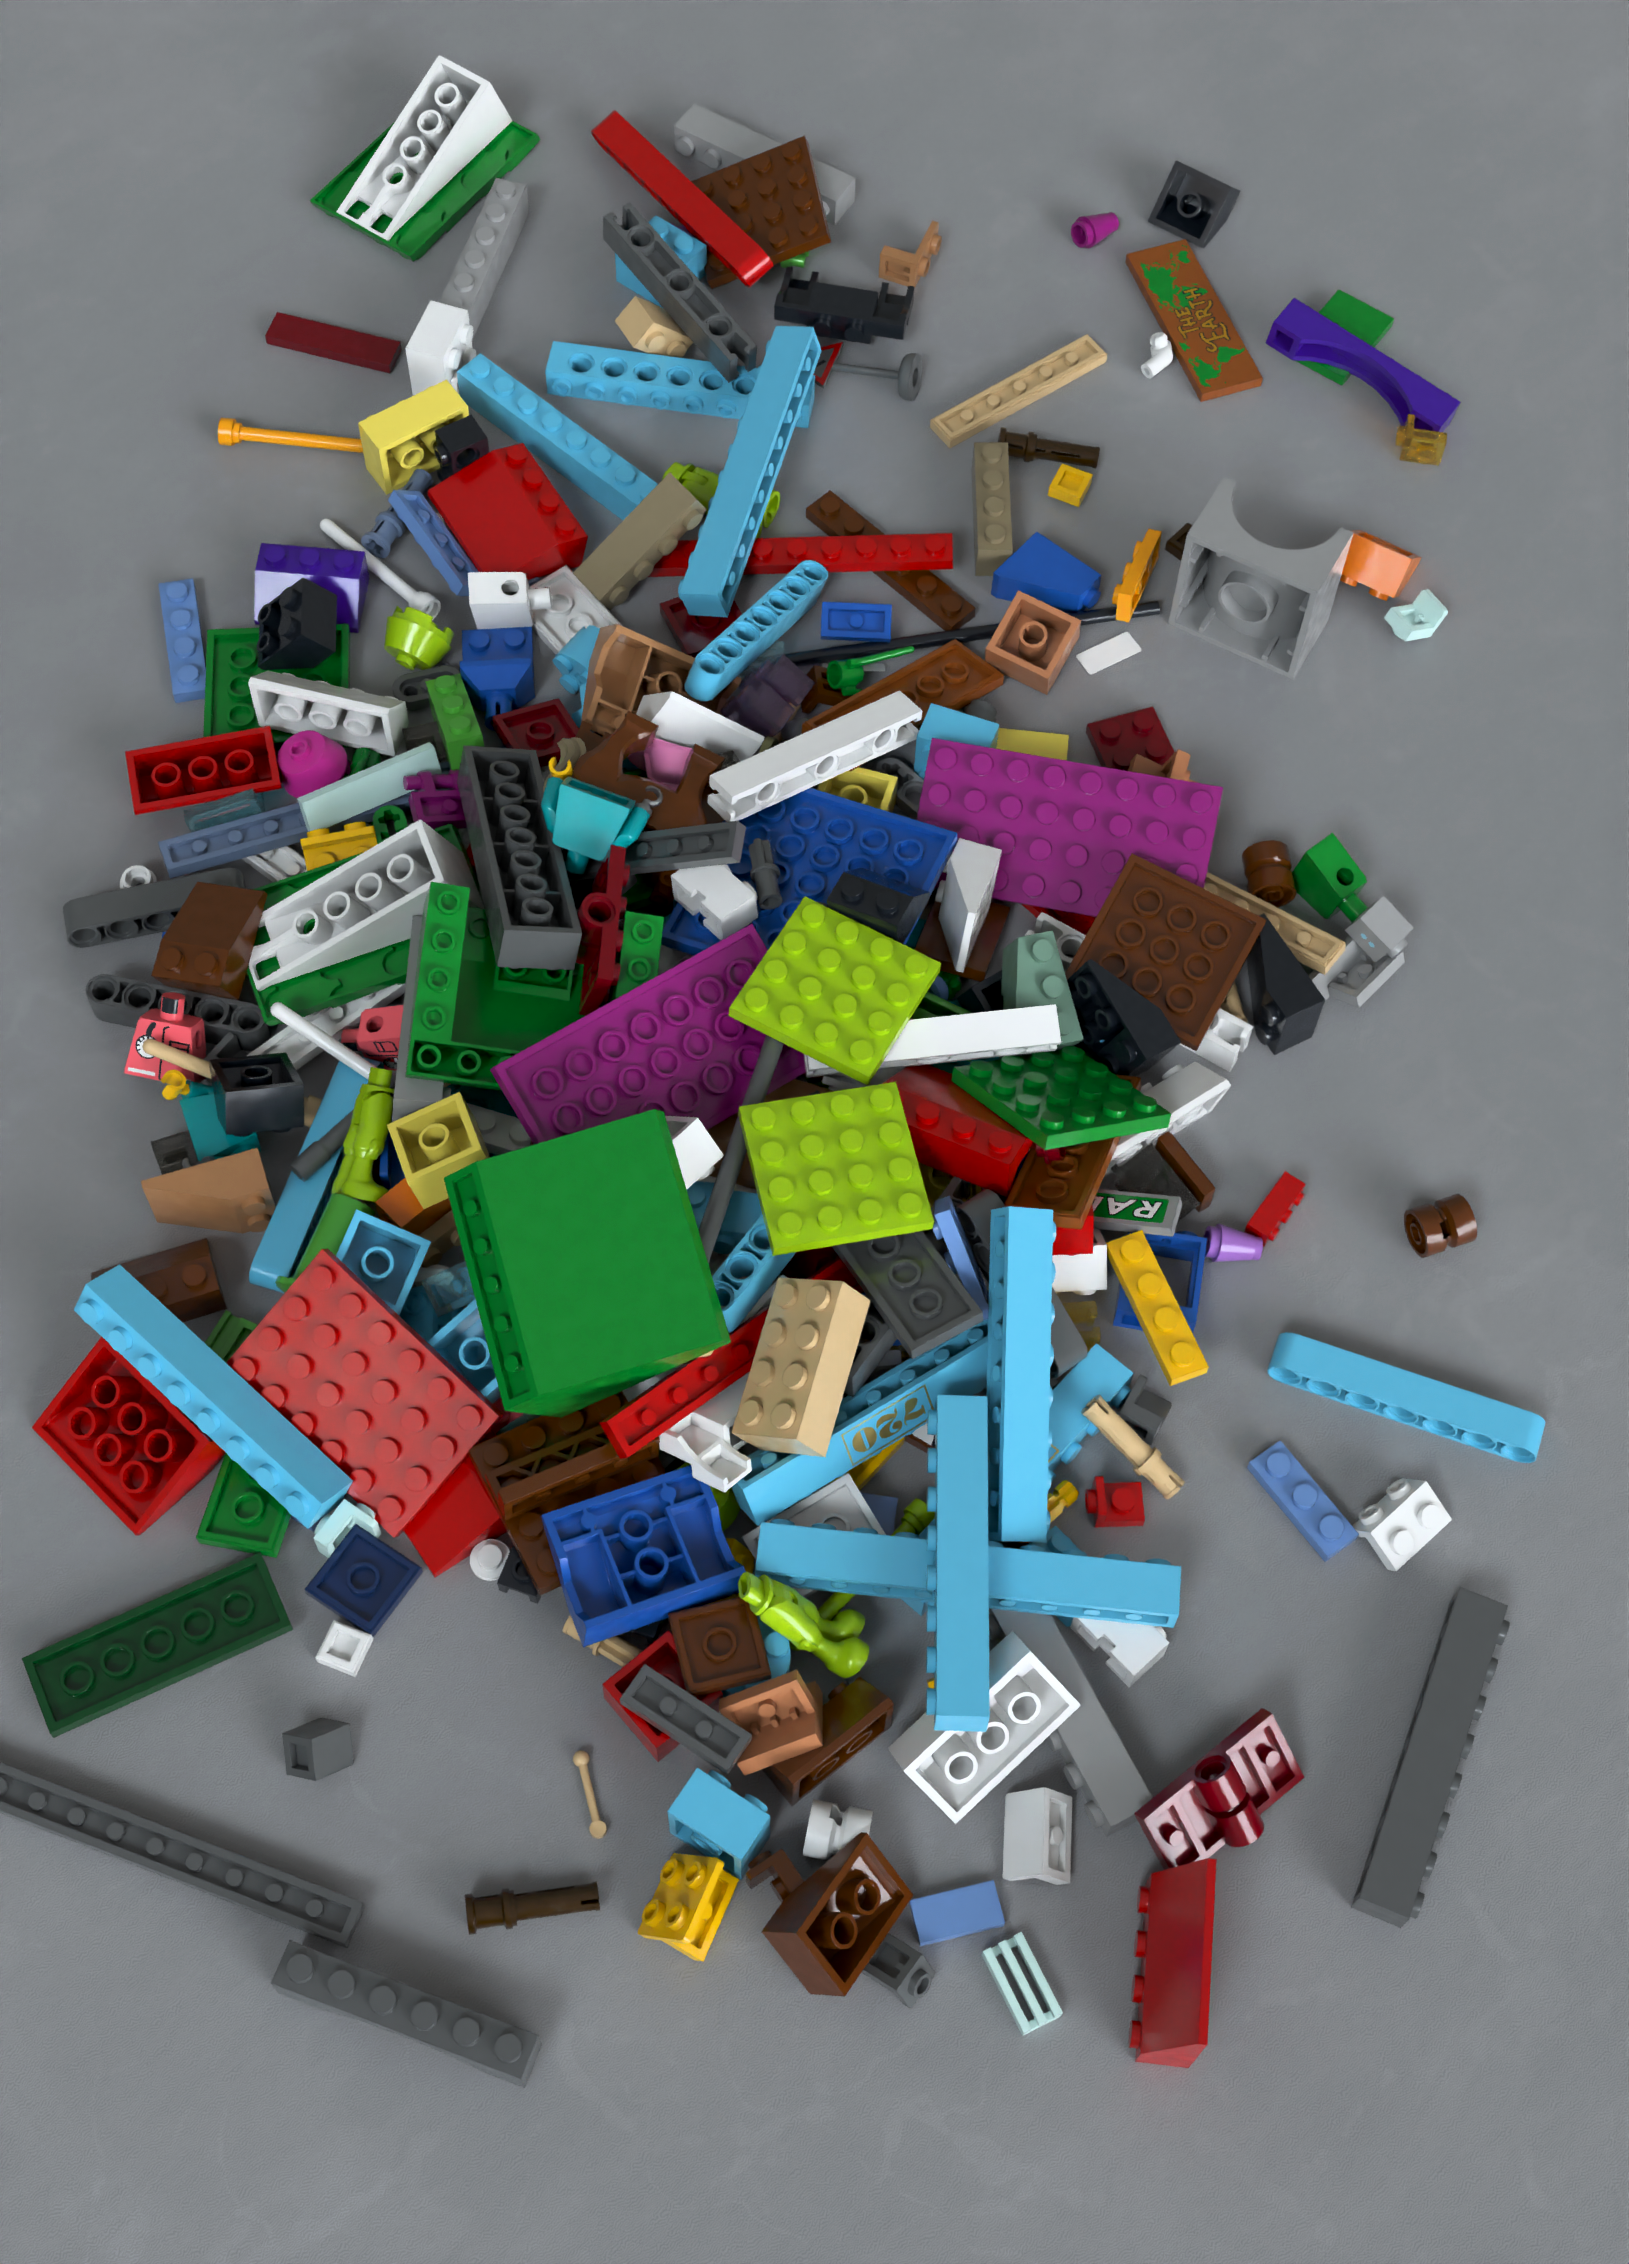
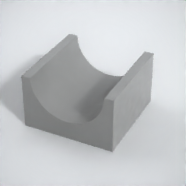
M1224 476L1187 533L1168 624L1293 680L1328 622L1354 532L1340 527L1327 541L1305 549H1283L1265 544L1247 533L1237 521L1232 509L1237 481Z

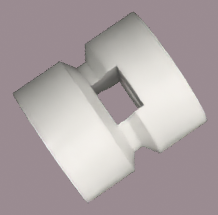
M813 1799L803 1856L827 1860L831 1855L838 1853L861 1832L869 1835L873 1811L849 1806L843 1812L840 1811L837 1803Z

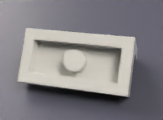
M1046 1787L1006 1794L1003 1879L1016 1881L1037 1878L1055 1885L1070 1883L1071 1796Z

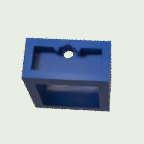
M1178 1231L1174 1233L1173 1237L1144 1234L1155 1256L1191 1262L1185 1307H1179L1193 1333L1197 1321L1207 1238L1198 1237L1195 1233L1189 1231ZM1119 1281L1113 1326L1143 1331Z

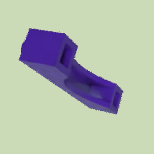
M1293 298L1275 319L1265 342L1291 360L1328 364L1346 370L1350 374L1362 379L1388 402L1396 414L1403 431L1430 448L1451 423L1461 403L1296 298Z

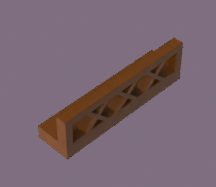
M601 1425L488 1471L485 1473V1479L504 1519L508 1520L659 1456V1436L630 1457L620 1459L609 1439L602 1438L607 1435ZM592 1443L600 1446L576 1457L579 1447ZM571 1451L570 1455L564 1454L566 1452ZM550 1459L562 1462L538 1473L542 1462ZM533 1467L531 1472L527 1471L526 1469ZM511 1475L523 1478L501 1488L498 1482Z

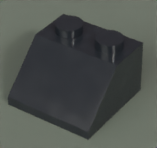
M1176 160L1148 222L1204 249L1227 221L1240 194V190Z
M857 868L843 872L827 898V907L903 944L927 904L930 892L864 868Z
M286 1052L209 1060L217 1115L226 1135L232 1134L238 1137H245L253 1134V1132L271 1130L283 1133L290 1131L292 1128L304 1127V1084Z

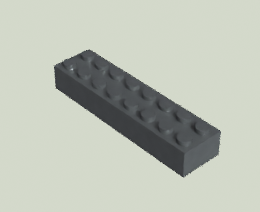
M463 745L457 784L497 967L574 970L582 931L561 848L552 843L553 834L547 830L541 808L544 781L536 750Z

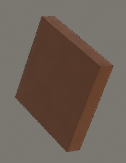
M740 1597L668 1613L685 1690L694 1697L771 1679V1671L758 1619L751 1611L748 1602Z

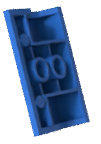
M691 1465L541 1515L567 1607L583 1647L669 1618L668 1613L706 1605L739 1593L738 1581L740 1576L746 1572L745 1568L734 1560L722 1531L718 1505L710 1486L693 1478Z

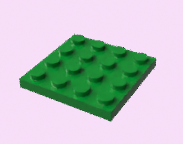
M336 624V652L315 668L263 670L259 668L257 650L259 628L207 630L203 737L261 727L258 724L248 682L250 677L266 671L281 674L290 673L298 678L325 681L330 685L350 689L349 624ZM271 729L276 750H280L284 742L294 735Z
M1065 1046L1062 1050L1038 1052L1019 1057L1004 1056L1000 1060L988 1062L973 1061L969 1065L953 1068L951 1079L953 1083L1044 1150L1169 1127L1171 1113L1158 1105L1154 1098L1145 1096L1132 1087V1083L1119 1078L1110 1072L1106 1065L1094 1061L1085 1054L1084 1050L1075 1046Z

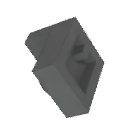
M889 1933L862 1971L864 1975L896 1994L902 2004L908 2008H912L918 1998L923 1997L927 1993L935 1975V1971L922 1953Z

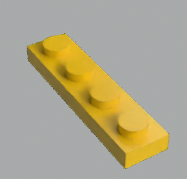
M1140 1230L1106 1242L1108 1259L1169 1385L1172 1386L1207 1373L1209 1366L1143 1231Z

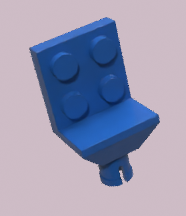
M532 627L462 630L463 661H459L461 678L471 705L481 711H486L485 726L495 731L493 728V716L519 709L535 698Z

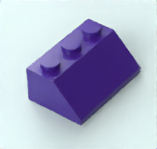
M261 543L255 568L254 622L256 625H259L258 614L261 608L282 594L287 587H291L304 577L337 595L336 624H349L351 633H359L370 579L365 551Z

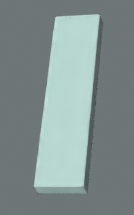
M428 742L297 798L307 830L328 828L414 791L404 789V776L417 775L420 771H430L432 775L442 774L435 747Z

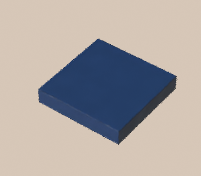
M355 1524L304 1590L307 1595L359 1630L374 1637L423 1573L422 1567Z

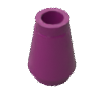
M1113 212L1081 216L1071 226L1072 240L1080 248H1092L1118 229L1119 220Z

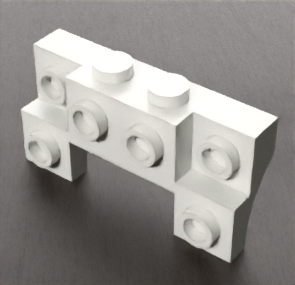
M749 1372L659 1435L660 1450L690 1463L693 1478L724 1493L752 1471L751 1458L737 1451L747 1442L731 1433Z

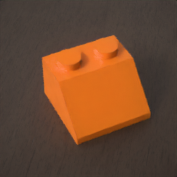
M1362 530L1351 531L1354 533L1340 581L1356 587L1358 582L1370 587L1369 594L1385 601L1388 600L1389 596L1392 598L1399 597L1422 557Z

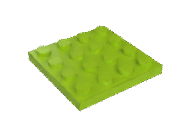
M804 896L729 1007V1016L868 1086L936 979L942 963Z
M896 1082L739 1106L738 1116L772 1256L931 1230L933 1228V1215Z

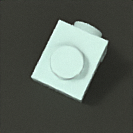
M1429 589L1420 592L1412 604L1391 607L1384 619L1391 625L1394 634L1406 642L1431 637L1447 615L1448 610Z
M344 1499L332 1515L326 1514L318 1523L314 1532L315 1537L313 1538L318 1551L329 1558L355 1524L378 1538L381 1535L378 1522L374 1519L376 1513L362 1503L354 1506Z

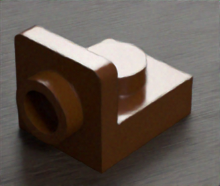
M813 665L806 676L799 681L797 696L800 699L803 713L810 714L818 703L834 706L851 697L843 696L841 688L833 689L829 685L826 667Z
M780 1849L773 1855L770 1850L761 1853L748 1864L750 1870L746 1872V1883L750 1889L773 1876L774 1880L770 1882V1885L781 1903L804 1882L783 1849Z

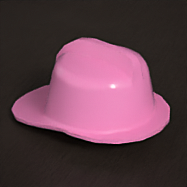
M654 738L653 743L646 750L630 754L628 759L637 768L646 771L648 779L676 791L683 774L686 759L692 748Z

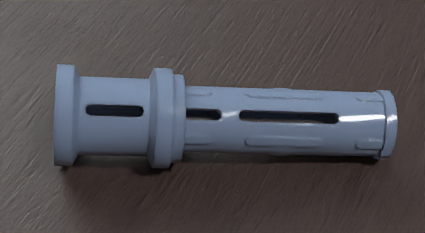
M416 469L402 490L420 491L424 496L434 480H431L432 476L427 471ZM392 505L387 511L377 515L375 526L370 532H366L361 539L363 547L378 558L387 557L391 551L390 546L396 538H400L405 531V523L398 518L397 512Z

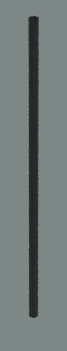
M1159 602L1138 603L1131 618L1159 615ZM1117 606L1067 614L1081 620V626L1117 621ZM1000 623L893 638L890 642H865L760 657L740 675L825 663L834 660L860 658L908 646H913L914 650L943 646L954 639L960 643L991 639Z

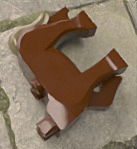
M630 711L627 712L622 724L613 734L605 732L603 737L590 731L593 725L582 721L576 737L562 738L561 741L557 742L561 757L555 770L564 771L569 759L573 768L571 778L635 800L636 803H642L644 799L651 801L658 799L654 792L645 791L647 786H655L660 789L663 795L662 803L655 808H651L652 815L642 832L723 822V818L707 803L708 795L718 793L716 789L713 790L709 785L710 775L720 771L725 761L724 757L694 744L686 759L683 774L676 791L648 778L622 774L623 760L630 754L646 750L653 743L659 725ZM551 773L548 775V777H547L546 780L544 781L543 793H544V791H545V787H546V783H547L548 778L552 777V776H551ZM678 870L641 873L644 876L646 885L653 888L649 897L650 901L664 908H670L674 900L671 875Z

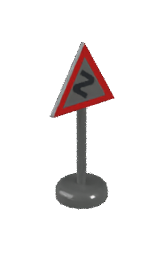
M843 342L821 347L822 351L813 375H815V383L823 389L831 372L837 371L897 379L900 397L906 401H914L916 399L922 378V359L919 354L909 353L905 355L901 361L899 371L836 363L843 348Z

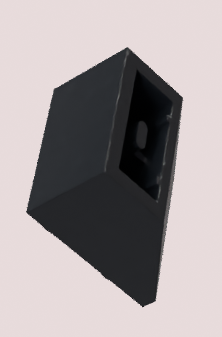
M302 577L291 587H287L282 594L269 604H265L258 614V667L263 670L315 668L336 652L337 595Z

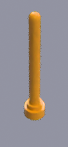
M221 417L219 420V445L234 446L235 443H241L244 440L363 453L361 439L243 427L242 423L236 422V419Z

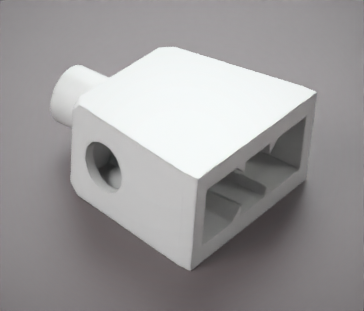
M468 573L469 605L477 629L532 627L534 625L533 610L552 608L550 587L530 589L526 573Z

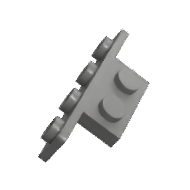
M1348 935L1344 940L1346 942L1345 951L1326 975L1314 970L1309 977L1325 998V1001L1329 997H1333L1360 1008L1405 963L1403 951H1400L1393 958L1386 954L1377 962H1374Z

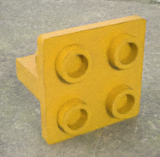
M366 822L344 825V831L330 833L328 828L307 832L308 838L300 839L307 871L364 853L377 845L374 826L366 827Z
M674 1853L663 1866L660 1873V1882L655 1894L643 1910L642 1923L638 1929V1934L644 1938L661 1940L693 1960L704 1961L739 1879L723 1870L725 1863L719 1858Z

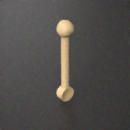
M579 1750L574 1754L573 1762L580 1770L592 1820L589 1827L590 1834L593 1838L601 1839L606 1835L607 1827L600 1820L587 1767L590 1757L586 1751Z

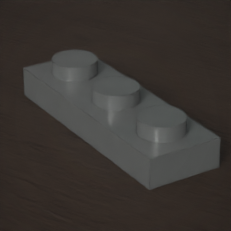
M646 1664L643 1665L620 1698L621 1705L727 1775L752 1740V1734Z

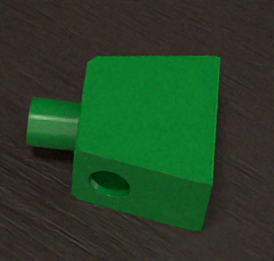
M1333 833L1306 851L1292 871L1296 892L1324 919H1330L1339 911H1342L1353 922L1368 908L1358 896L1361 889L1367 883L1366 876Z

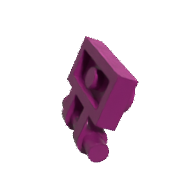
M450 770L448 774L432 775L430 771H420L417 775L404 776V789L418 790V792H411L408 800L414 823L421 819L432 829L448 824H453L457 829L467 828L457 784L459 770ZM445 788H449V789H450V790L436 791V789H445Z

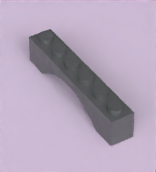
M289 1940L271 1981L272 1986L281 1995L312 2007L353 2018L398 2034L442 2052L484 2073L523 2088L527 2084L542 2046L539 2035L291 1940Z

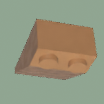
M258 1148L141 1181L143 1191L156 1221L159 1223L242 1234L250 1231L262 1232L267 1229L276 1208L271 1186Z

